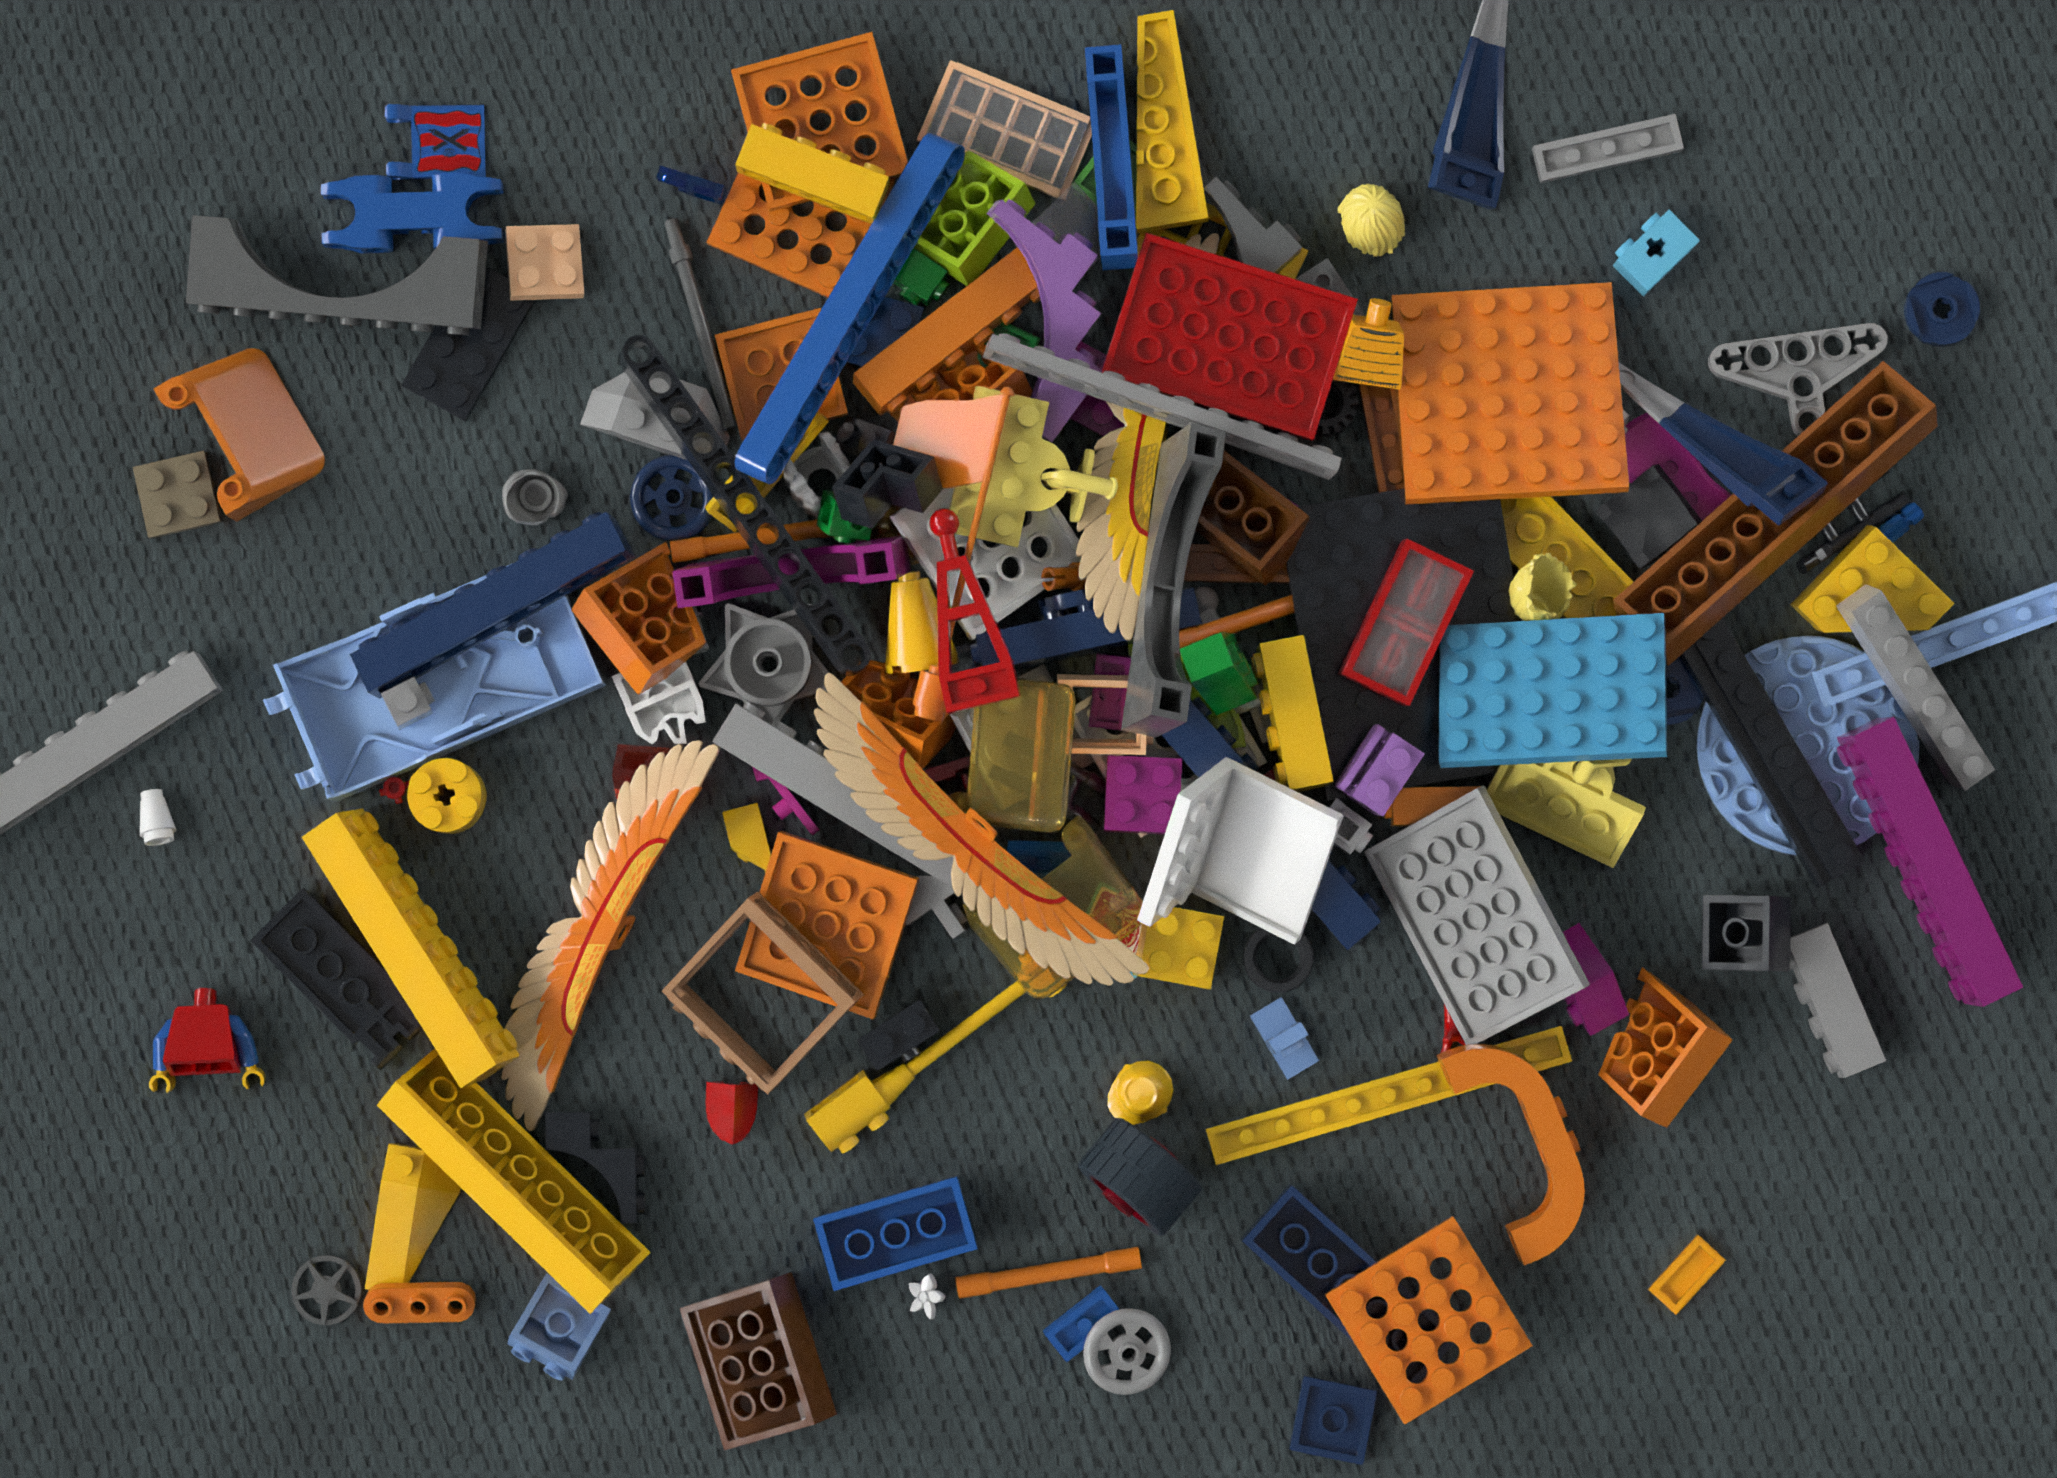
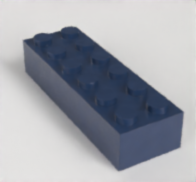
M1289 1184L1240 1240L1353 1341L1325 1294L1375 1264L1376 1261L1296 1188ZM1399 1283L1398 1291L1403 1298L1415 1297ZM1372 1297L1366 1304V1311L1370 1317L1380 1318L1387 1311V1303L1382 1297ZM1429 1309L1422 1311L1418 1316V1324L1422 1330L1431 1331L1439 1323V1318ZM1393 1329L1386 1336V1344L1391 1350H1401L1407 1343L1406 1333L1401 1329ZM1448 1341L1440 1345L1438 1348L1439 1359L1454 1344L1453 1342ZM1419 1361L1410 1363L1406 1368V1377L1413 1383L1420 1382L1427 1374L1426 1366Z

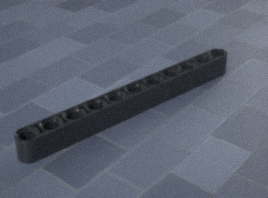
M643 335L630 337L624 343L620 354V363L626 374L834 667L846 676L859 674L868 665L871 658V651L866 641L748 475L736 470L735 457L655 344ZM633 348L643 349L647 354V360L642 363L634 362L630 359L628 351ZM654 378L664 379L669 386V390L664 393H657L651 389L649 382ZM676 408H683L689 413L690 420L686 423H678L672 418L671 411ZM697 438H704L710 442L712 450L706 454H701L694 449L692 441ZM719 468L729 470L733 476V481L728 484L718 482L715 479L714 471ZM740 498L749 499L754 505V512L750 514L740 513L736 508L735 501ZM762 528L770 529L776 537L775 543H762L757 537V531ZM783 558L793 560L797 566V572L792 575L784 574L779 568V560ZM805 588L814 590L818 595V603L815 605L805 604L801 600L800 591ZM828 618L835 620L840 627L839 634H826L822 629V620ZM854 649L859 652L861 663L857 666L846 663L843 658L844 650Z

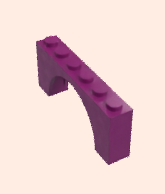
M902 535L800 549L824 584L840 582H860V584L888 581L898 579L911 572L908 546ZM756 555L691 563L672 571L678 608L714 604L731 598L780 590ZM788 558L779 560V568L784 574L792 575L797 572V566L793 560Z

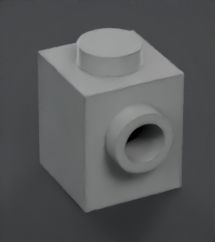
M415 677L381 693L399 730L432 714L429 704L435 702L426 683L423 682L418 685Z

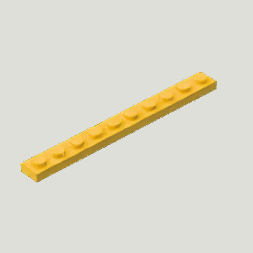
M1562 1026L1493 1045L1515 1053L1536 1069L1537 1072L1572 1062ZM1437 1061L1205 1130L1215 1164L1218 1165L1496 1083L1479 1084L1455 1094L1450 1090L1440 1063Z

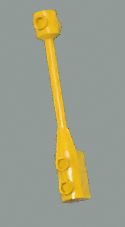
M1025 949L1024 955L1018 954L1016 957L1020 964L1017 966L1018 980L907 1064L903 1063L872 1081L865 1071L862 1070L804 1114L806 1121L830 1152L838 1148L842 1154L846 1153L860 1141L856 1136L859 1131L866 1126L871 1131H875L889 1120L886 1111L891 1108L890 1105L915 1079V1075L1024 993L1029 992L1040 996L1046 992L1049 998L1055 996L1067 986L1063 977L1059 976L1049 965L1046 969H1042Z

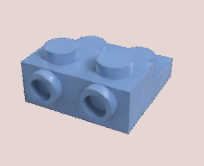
M545 1274L511 1332L507 1344L513 1347L511 1353L518 1359L530 1363L533 1358L544 1364L543 1370L549 1376L560 1381L565 1376L573 1380L611 1309L600 1304L590 1314L552 1276Z

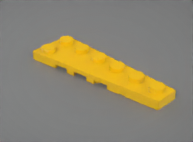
M1174 10L1140 15L1137 20V234L1209 222Z

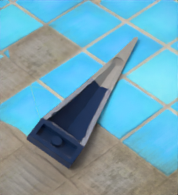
M1482 0L1432 152L1435 155L1428 185L1429 189L1486 209L1496 208L1504 176V67L1509 0Z
M1619 363L1621 388L1748 507L1755 505L1778 526L1824 492L1828 482L1800 459L1770 447L1711 418Z

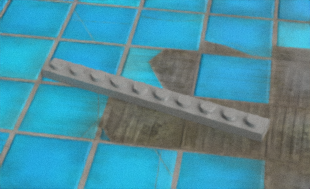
M992 334L983 354V358L1181 428L1194 423L1226 431V444L1328 480L1338 472L1342 458L1333 455V451L1325 446L1312 445L1310 447L1299 443L1298 438L1291 434L1278 433L1276 435L1265 431L1264 427L1257 422L1250 420L1240 422L1229 418V414L1217 408L1206 410L1194 406L1195 403L1191 399L1183 396H1174L1172 398L1163 395L1153 385L1145 383L1135 385L1124 381L1125 377L1119 373L1112 371L1101 373L1090 369V365L1082 360L1071 358L1068 361L1056 357L1055 353L1048 348L1042 346L1031 348L1022 345L1020 340L1012 335L999 334L997 336Z

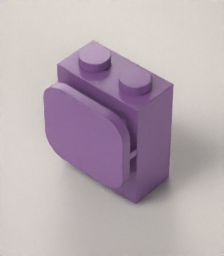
M1375 724L1345 766L1334 787L1343 791L1345 796L1372 814L1383 817L1424 756V753L1396 734L1389 733L1379 724Z

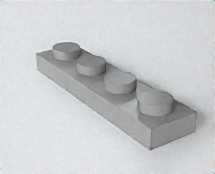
M1676 114L1534 145L1532 147L1540 184L1675 154L1684 150Z

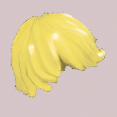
M1362 184L1350 191L1338 206V213L1342 217L1341 225L1343 226L1348 243H1351L1353 248L1362 250L1363 254L1369 253L1373 257L1383 256L1385 253L1392 254L1393 248H1397L1398 242L1402 241V237L1405 236L1404 216L1400 202L1388 190H1385L1383 186Z
M1542 553L1535 554L1534 559L1522 567L1510 583L1508 590L1510 605L1522 621L1560 619L1563 613L1570 608V599L1573 597L1570 590L1576 587L1577 583L1572 580V573L1569 572L1567 566H1564V562L1558 561L1550 553L1545 555Z

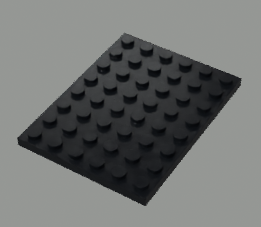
M1398 489L1298 506V508L1309 515L1310 519L1290 559L1286 562V569L1293 600L1298 636L1304 635L1334 781L1329 786L1324 787L1326 801H1332L1336 798H1348L1343 794V791L1335 788L1334 784L1367 733L1375 724H1379L1389 733L1396 734L1424 753V756L1402 788L1495 773L1499 765L1440 767V643L1410 706H1403L1339 675L1338 672L1401 541L1404 539H1409L1474 571L1449 625L1521 621L1510 605L1508 590L1513 580V572L1500 499L1405 505V490Z

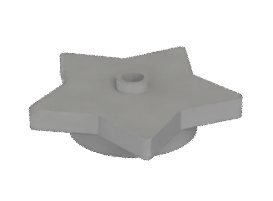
M727 603L725 605L726 649L698 683L700 688L742 700L744 704L748 701L764 711L765 714L762 719L773 726L776 725L778 720L782 721L795 701L815 696L818 688L827 692L824 685V676L829 672L812 651L813 636L795 610L767 618ZM769 657L775 659L777 663L775 670L771 672L765 671L762 667L763 661Z

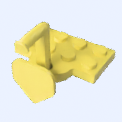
M976 386L973 400L1003 393H1000L999 390ZM1016 394L1010 397L976 539L1018 547L1026 511L1039 512L1050 508L1065 493H1070V521L1076 523L1081 519L1087 492L1104 495L1109 500L1115 496L1118 489L1116 478L1106 479L1091 475L1095 450L1085 449L1078 471L1075 472L1070 470L1064 453L1055 444L1042 439L1049 402ZM1048 468L1056 470L1052 472L1043 473V471H1045ZM982 482L953 488L949 509L954 511L959 519V528L955 534L969 537Z
M1632 759L1579 761L1580 763L1577 765L1576 762L1578 761L1499 765L1486 789L1500 815L1612 868L1617 863L1646 809L1645 806L1612 791L1615 783L1613 767L1626 766Z

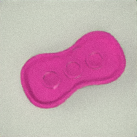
M1648 413L1638 416L1625 425L1628 429L1625 434L1630 483L1652 465L1659 464L1702 521L1731 496L1727 490L1709 477L1700 461Z

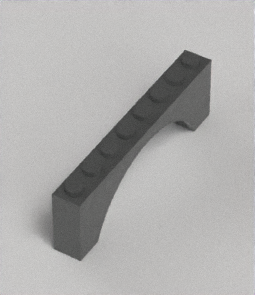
M192 215L186 303L198 305L197 312L219 314L220 307L233 308V315L255 317V310L269 311L268 318L291 320V313L304 314V321L326 323V318L329 316L340 317L341 325L362 326V319L375 320L376 328L398 329L399 322L412 324L411 331L433 333L434 326L447 327V334L469 336L470 329L481 330L488 242L480 239L443 236L429 258L402 281L386 289L363 296L347 298L324 297L302 290L273 272L253 250L238 220Z
M1190 423L1161 444L1122 731L1158 737L1187 722L1192 685L1185 676L1179 651V619L1182 588L1195 528L1208 492L1222 466L1226 431Z

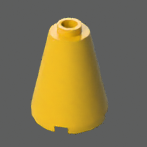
M912 571L898 578L899 581L891 582L885 659L886 673L889 674L893 673V666H901V672L907 673L929 670L930 665L937 666L938 664L937 599L929 578L921 577L920 571ZM951 638L952 665L959 663V657Z

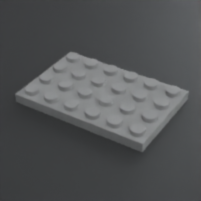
M1484 785L1364 851L1466 1045L1477 1044L1590 985Z

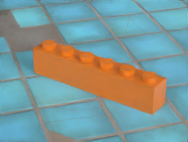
M1018 247L854 372L853 384L880 416L888 410L891 413L898 411L907 403L909 399L906 396L917 388L920 391L925 390L937 379L935 375L945 366L951 369L965 358L964 352L974 344L980 347L986 343L994 334L992 330L1002 322L1005 325L1012 323L1023 312L1020 308L1032 300L1033 303L1040 301L1037 283L1025 257Z

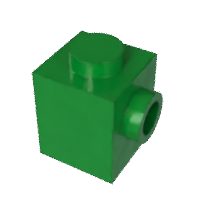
M915 248L911 251L893 282L902 289L899 294L916 306L920 302L928 306L933 299L939 302L950 286L946 282L948 271Z

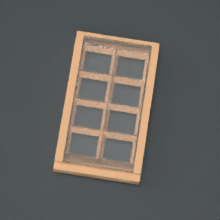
M950 60L917 137V141L920 142L926 134L933 133L958 143L964 147L965 153L970 150L1023 181L1026 186L1065 201L1092 137L1091 118L1086 114Z

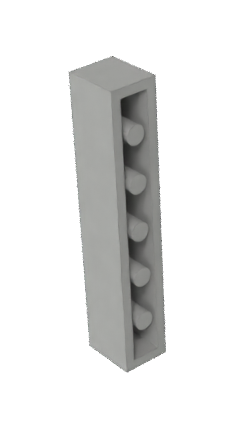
M1865 584L1836 605L1947 781L1951 785L1966 791L1993 772L1995 769L1882 590Z

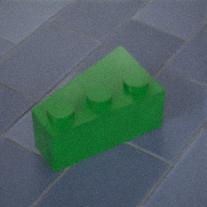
M1220 632L1179 649L1191 683L1216 715L1258 699L1253 687L1259 684L1252 665L1248 664L1243 652H1240L1234 633Z

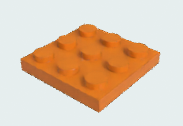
M821 308L715 334L742 442L804 340ZM839 376L818 410L827 420L848 415Z

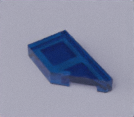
M659 166L656 176L659 182L678 187V191L719 205L723 204L727 193L725 185Z

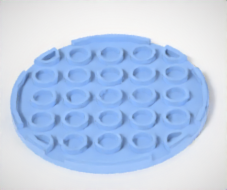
M1821 636L1789 637L1766 643L1744 656L1857 846L1877 832L1869 820L1868 815L1872 811L1866 799L1861 800L1854 789L1853 780L1856 778L1851 767H1846L1837 753V747L1840 744L1836 737L1876 718L1895 717L1918 766L1919 740L1917 733L1886 685L1823 707L1811 672L1864 653L1863 650L1851 644ZM1705 702L1697 732V757L1701 777L1712 802L1729 824L1751 841L1773 851L1797 856L1708 703Z

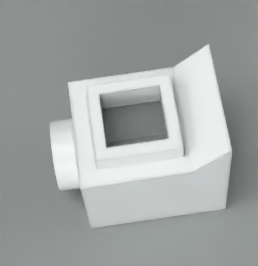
M1336 798L1330 805V808L1344 816L1334 845L1348 856L1351 855L1354 849L1361 853L1373 837L1372 834L1367 832L1372 824Z

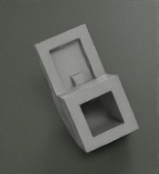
M917 876L920 880L906 924L911 925L933 910L952 939L967 931L963 923L968 919L956 902L949 905L946 901L955 894L953 889L933 876Z

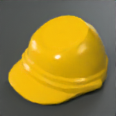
M1137 1061L1130 1065L1125 1064L1114 1080L1108 1094L1110 1112L1115 1118H1122L1132 1125L1157 1118L1167 1112V1107L1171 1102L1173 1094L1172 1079L1161 1065L1152 1061Z

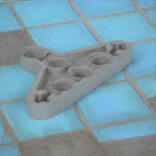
M1866 323L1725 343L1717 346L1710 353L1708 366L1710 371L1719 378L1786 399L1793 432L1799 436L1803 432L1799 426L1800 416L1804 413H1811L1818 419L1823 415L1825 407L1822 393L1880 354L1887 345L1888 337L1886 331L1881 326L1875 323ZM1866 331H1871L1872 337L1879 338V342L1874 345L1873 350H1869L1867 344H1860L1854 347L1857 354L1849 355L1851 340L1848 333H1853L1852 340L1864 338ZM1835 336L1842 341L1843 351L1840 355L1832 356L1825 351L1823 346L1827 337ZM1799 341L1806 346L1807 355L1804 360L1795 361L1789 357L1787 347L1791 342ZM1761 346L1769 350L1771 360L1768 365L1759 366L1752 361L1751 352L1755 347ZM1739 348H1745L1744 361L1749 369L1741 370L1742 361L1732 363L1729 366V370L1726 371L1723 365H1717L1715 360L1721 357L1722 351L1726 352L1727 356L1731 358L1740 356ZM1805 377L1811 381L1813 391L1809 396L1801 397L1794 392L1793 383L1796 378Z

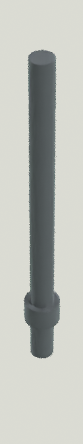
M672 218L664 222L671 245L669 254L672 265H677L724 430L734 429L738 425L691 265V261L694 258L690 245L685 244L678 218Z

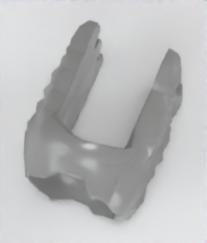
M830 432L819 434L821 446L805 451L794 463L789 459L783 469L785 486L791 492V499L797 502V507L804 508V514L814 515L816 518H818L819 509L821 508L822 497L816 496L808 486L809 477L815 471L823 469L832 472L838 480L850 466V461L842 453L840 444L836 442V438Z

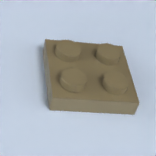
M204 450L133 467L149 539L222 523L208 458Z

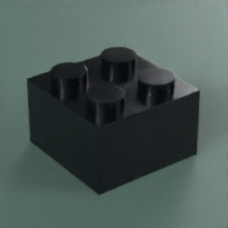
M1703 895L1702 969L1790 971L1791 897Z

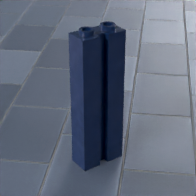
M1194 588L1182 590L1179 630L1202 625ZM1094 609L1000 629L1013 658L1016 671L1127 647L1128 644H1133L1134 637L1131 641L1124 639L1121 635L1119 624L1114 634L1110 633L1104 624V613L1098 619L1095 616ZM988 632L977 634L976 644L970 645L974 668L1000 662Z

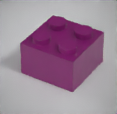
M1108 755L1104 832L1165 835L1177 796L1181 792L1182 759Z

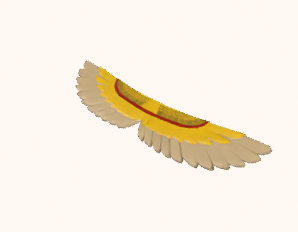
M1213 233L1201 244V235L1197 234L1190 237L1185 245L1216 254L1219 245V235ZM1107 402L1113 414L1125 426L1109 432L1097 441L1094 446V450L1097 453L1094 456L1091 475L1106 479L1116 478L1118 489L1115 496L1110 500L1104 495L1087 492L1080 521L1077 522V531H1084L1078 541L1076 555L1077 557L1082 556L1079 565V579L1082 581L1087 578L1085 583L1086 599L1090 601L1094 597L1093 609L1095 616L1099 619L1104 613V624L1107 630L1114 634L1119 624L1121 635L1125 640L1131 641L1134 637L1160 447L1167 439L1169 426L1167 422Z

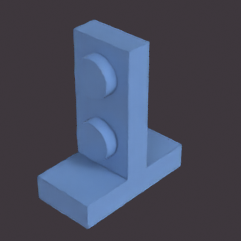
M1282 997L1250 1015L1251 1020L1287 1080L1319 1061L1306 1039V1036H1308L1307 1031L1301 1022L1295 1021Z

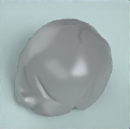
M536 469L516 471L509 476L502 489V500L506 514L513 521L526 525H539L546 522L548 518L556 517L563 511L568 497L566 489L560 482L547 473Z

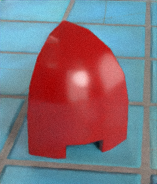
M723 1081L706 1082V1114L712 1131L722 1141L732 1145L742 1141L750 1132L755 1121L758 1086L755 1083L751 1085L749 1082H741V1084L723 1083Z

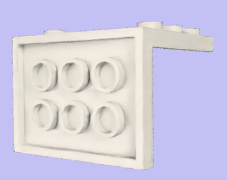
M1225 757L1178 794L1137 921L1151 927L1160 918L1168 917L1177 904L1182 905L1189 894L1193 893L1295 945L1301 940L1344 815Z

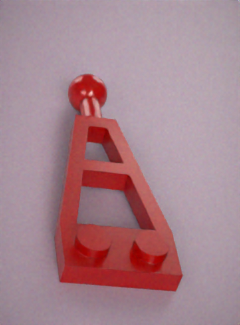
M938 509L931 515L929 525L933 534L940 537L945 559L937 562L938 671L946 713L952 714L1020 698L1021 693L1013 658L969 558L966 555L959 557L954 535L959 528L958 516L950 509ZM961 570L975 603L950 608L949 573ZM980 615L1000 662L952 673L951 622Z

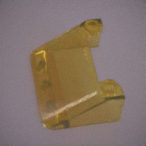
M1017 677L1021 693L1020 698L974 708L968 792H955L948 797L965 814L972 808L992 827L1057 832L1063 827L1067 813L1075 695L1071 687L1064 683Z
M1078 815L1065 826L1062 833L1064 846L1072 856L1041 880L1117 935V939L1122 941L1143 924L1137 921L1143 900L1092 828ZM963 904L970 927L1030 996L1039 999L1047 998L1075 977L1070 973V978L1064 979L1049 965L1046 969H1042L1026 949L1024 955L1019 954L1011 947L1007 938L1005 941H1002L995 934L991 923L988 927L985 926L980 920L976 906L974 911H970L966 904Z

